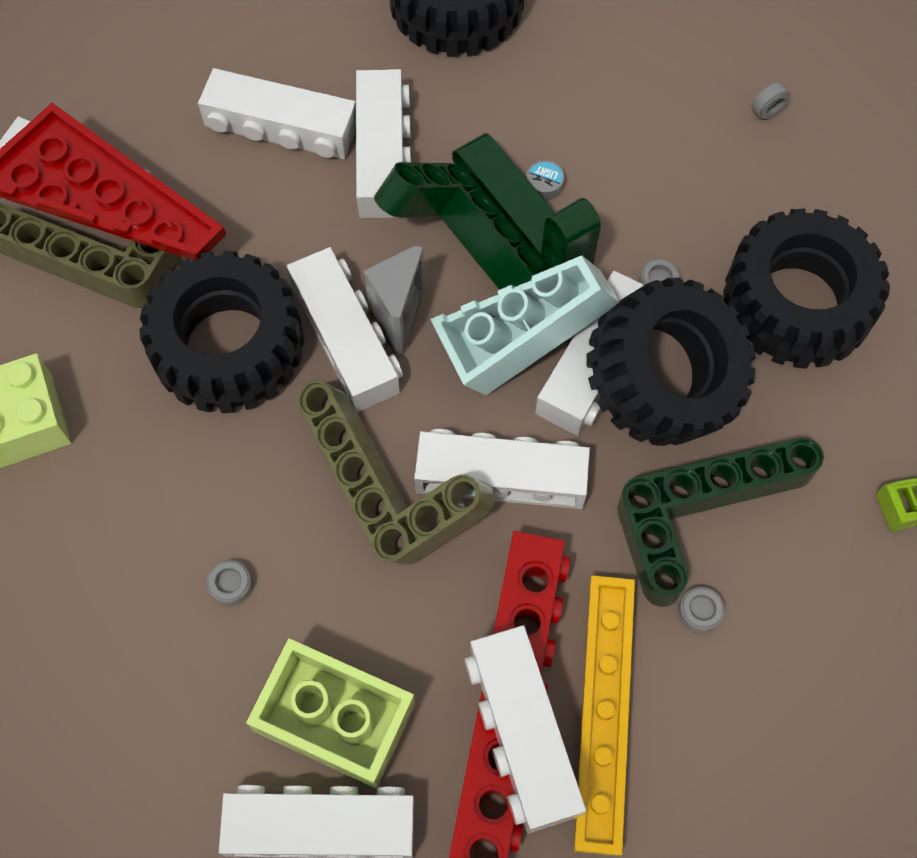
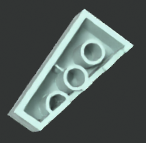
M581 255L532 276L531 281L516 287L509 285L498 290V295L481 302L474 300L460 306L461 310L447 316L441 314L430 320L463 385L488 395L608 312L619 301L601 270Z

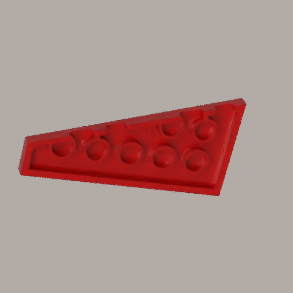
M50 103L0 148V198L180 257H190V260L193 261L200 259L202 253L210 252L226 236L225 229L221 224L54 103Z

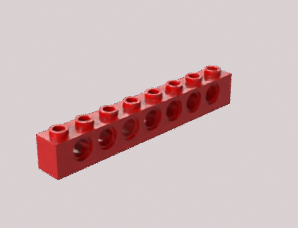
M513 531L493 634L515 628V622L521 618H530L535 621L539 630L532 635H528L541 674L542 666L551 667L556 641L549 640L548 633L550 623L559 624L563 598L555 597L558 581L566 582L571 557L563 555L564 540ZM535 576L544 581L546 588L540 592H531L524 587L523 581L528 577ZM544 684L547 692L548 684ZM481 692L480 702L485 701L483 692ZM479 707L449 858H470L471 848L479 842L490 843L497 852V858H508L509 851H519L523 823L515 824L507 796L514 794L509 775L501 777L499 771L492 768L488 761V756L493 751L492 749L500 746L494 728L486 731ZM491 794L502 798L506 805L505 814L495 820L483 816L479 809V803L482 798Z

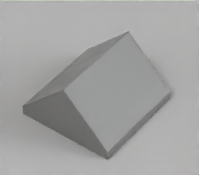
M416 245L364 270L369 311L380 326L394 352L400 355L404 354L425 289L423 247Z

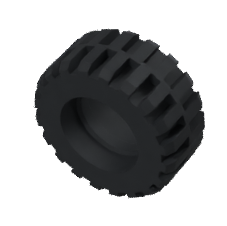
M390 0V10L398 29L405 36L409 35V40L417 46L421 47L423 44L429 52L438 54L439 51L446 52L447 56L457 57V53H467V56L478 54L480 49L484 48L488 51L497 46L498 39L502 42L512 34V29L518 26L521 20L524 0Z
M805 208L791 209L789 215H785L784 212H778L770 215L767 222L765 220L759 221L751 228L749 235L744 236L740 242L725 279L726 285L723 290V301L726 305L732 304L739 314L736 318L741 326L746 324L750 336L746 338L753 343L754 352L760 356L765 352L773 356L772 362L783 365L785 361L793 362L794 368H807L810 362H814L815 367L818 368L828 366L832 363L833 359L841 361L848 357L854 348H858L886 307L885 301L889 297L890 284L886 281L889 276L887 264L885 261H879L882 253L875 242L870 244L866 240L868 234L859 226L854 229L848 225L849 220L840 215L836 219L827 216L828 211L815 209L813 213H806ZM792 268L809 271L819 276L830 286L836 297L837 306L828 309H809L799 306L780 293L773 282L771 274L782 269Z
M212 251L202 253L200 259L191 261L189 257L179 262L180 268L174 272L170 269L160 277L162 284L159 287L154 285L146 296L149 305H144L141 309L140 321L142 327L139 329L145 353L166 390L174 392L177 400L185 405H191L194 401L198 410L209 413L212 412L213 407H219L222 414L234 413V407L244 405L246 410L257 406L256 400L264 396L267 400H270L278 394L276 386L279 383L287 385L294 376L291 366H299L302 357L300 347L304 345V333L296 299L293 297L292 289L287 280L280 278L278 270L267 263L262 266L260 258L250 254H245L244 258H240L237 251H223V255L214 256ZM237 310L249 313L260 320L259 327L254 336L244 346L233 352L222 355H207L187 347L190 335L195 327L214 313Z
M666 278L663 281L655 280L649 282L619 300V303L603 314L598 320V328L594 329L591 333L589 345L594 347V350L587 353L586 366L593 369V376L589 377L588 380L591 390L597 389L601 398L596 402L603 412L609 410L614 416L611 422L619 430L629 428V436L640 442L649 439L651 445L665 446L673 444L675 446L723 429V425L731 423L740 414V407L747 404L751 395V390L747 386L754 384L755 369L751 368V361L755 360L754 346H749L746 338L750 336L746 324L741 326L736 318L739 313L732 304L726 306L721 301L723 296L712 288L704 291V285L700 282L690 279L683 283V280L680 278ZM652 329L672 336L687 353L692 368V384L686 398L668 390L658 380L652 370L648 356V342Z

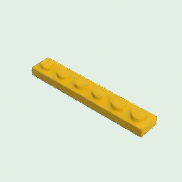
M591 575L589 580L577 785L586 812L583 816L575 818L573 852L622 856L635 591L634 579Z

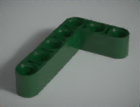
M483 133L452 151L454 164L461 166L473 176L549 268H553L581 255L594 264L601 222L595 208L587 199L579 198L555 213L497 142L487 133Z
M396 163L374 195L377 205L384 212L394 217L439 216L499 290L509 285L516 287L531 281L532 276L550 269L473 176L457 164Z
M796 438L629 480L624 485L617 505V511L646 599L659 607L670 606L677 601L688 582L687 569L670 519L801 488L810 482L823 464L824 454L820 445L808 438ZM791 458H799L804 461L807 469L796 466ZM751 467L763 469L768 478L757 477L752 472ZM711 477L724 479L729 488L715 486L711 481ZM678 486L683 488L689 497H676L670 491V487ZM632 496L642 497L647 501L649 507L637 508L630 503L629 498ZM653 535L660 540L662 547L658 549L649 548L643 543L641 537ZM655 576H669L675 584V589L665 590L660 588L655 582Z

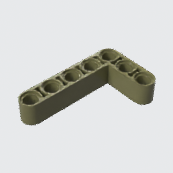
M0 203L1 254L132 307L142 308L144 305H149L146 296L154 285L159 287L162 284L160 277L169 269L173 272L181 258L162 250L151 253L158 249L135 241H131L126 251L123 252ZM102 267H106L105 269H103V270H101V271H97L98 269H100V268H102ZM142 280L140 283H138V284H136V285H131L132 283H134V282H136V281Z
M311 381L302 388L298 400L300 410L373 551L380 559L399 564H413L486 517L492 511L495 505V494L492 487L488 483L468 475H457L450 478L408 507L349 396L344 391L322 381ZM328 396L327 405L322 410V402ZM346 429V438L340 444L339 437ZM364 463V475L358 480V469ZM474 487L475 499L470 506L465 507L464 495L469 488ZM383 498L384 509L377 517L376 505ZM435 511H438L439 523L431 531L429 527L430 516ZM402 534L404 545L402 550L396 553L395 541Z

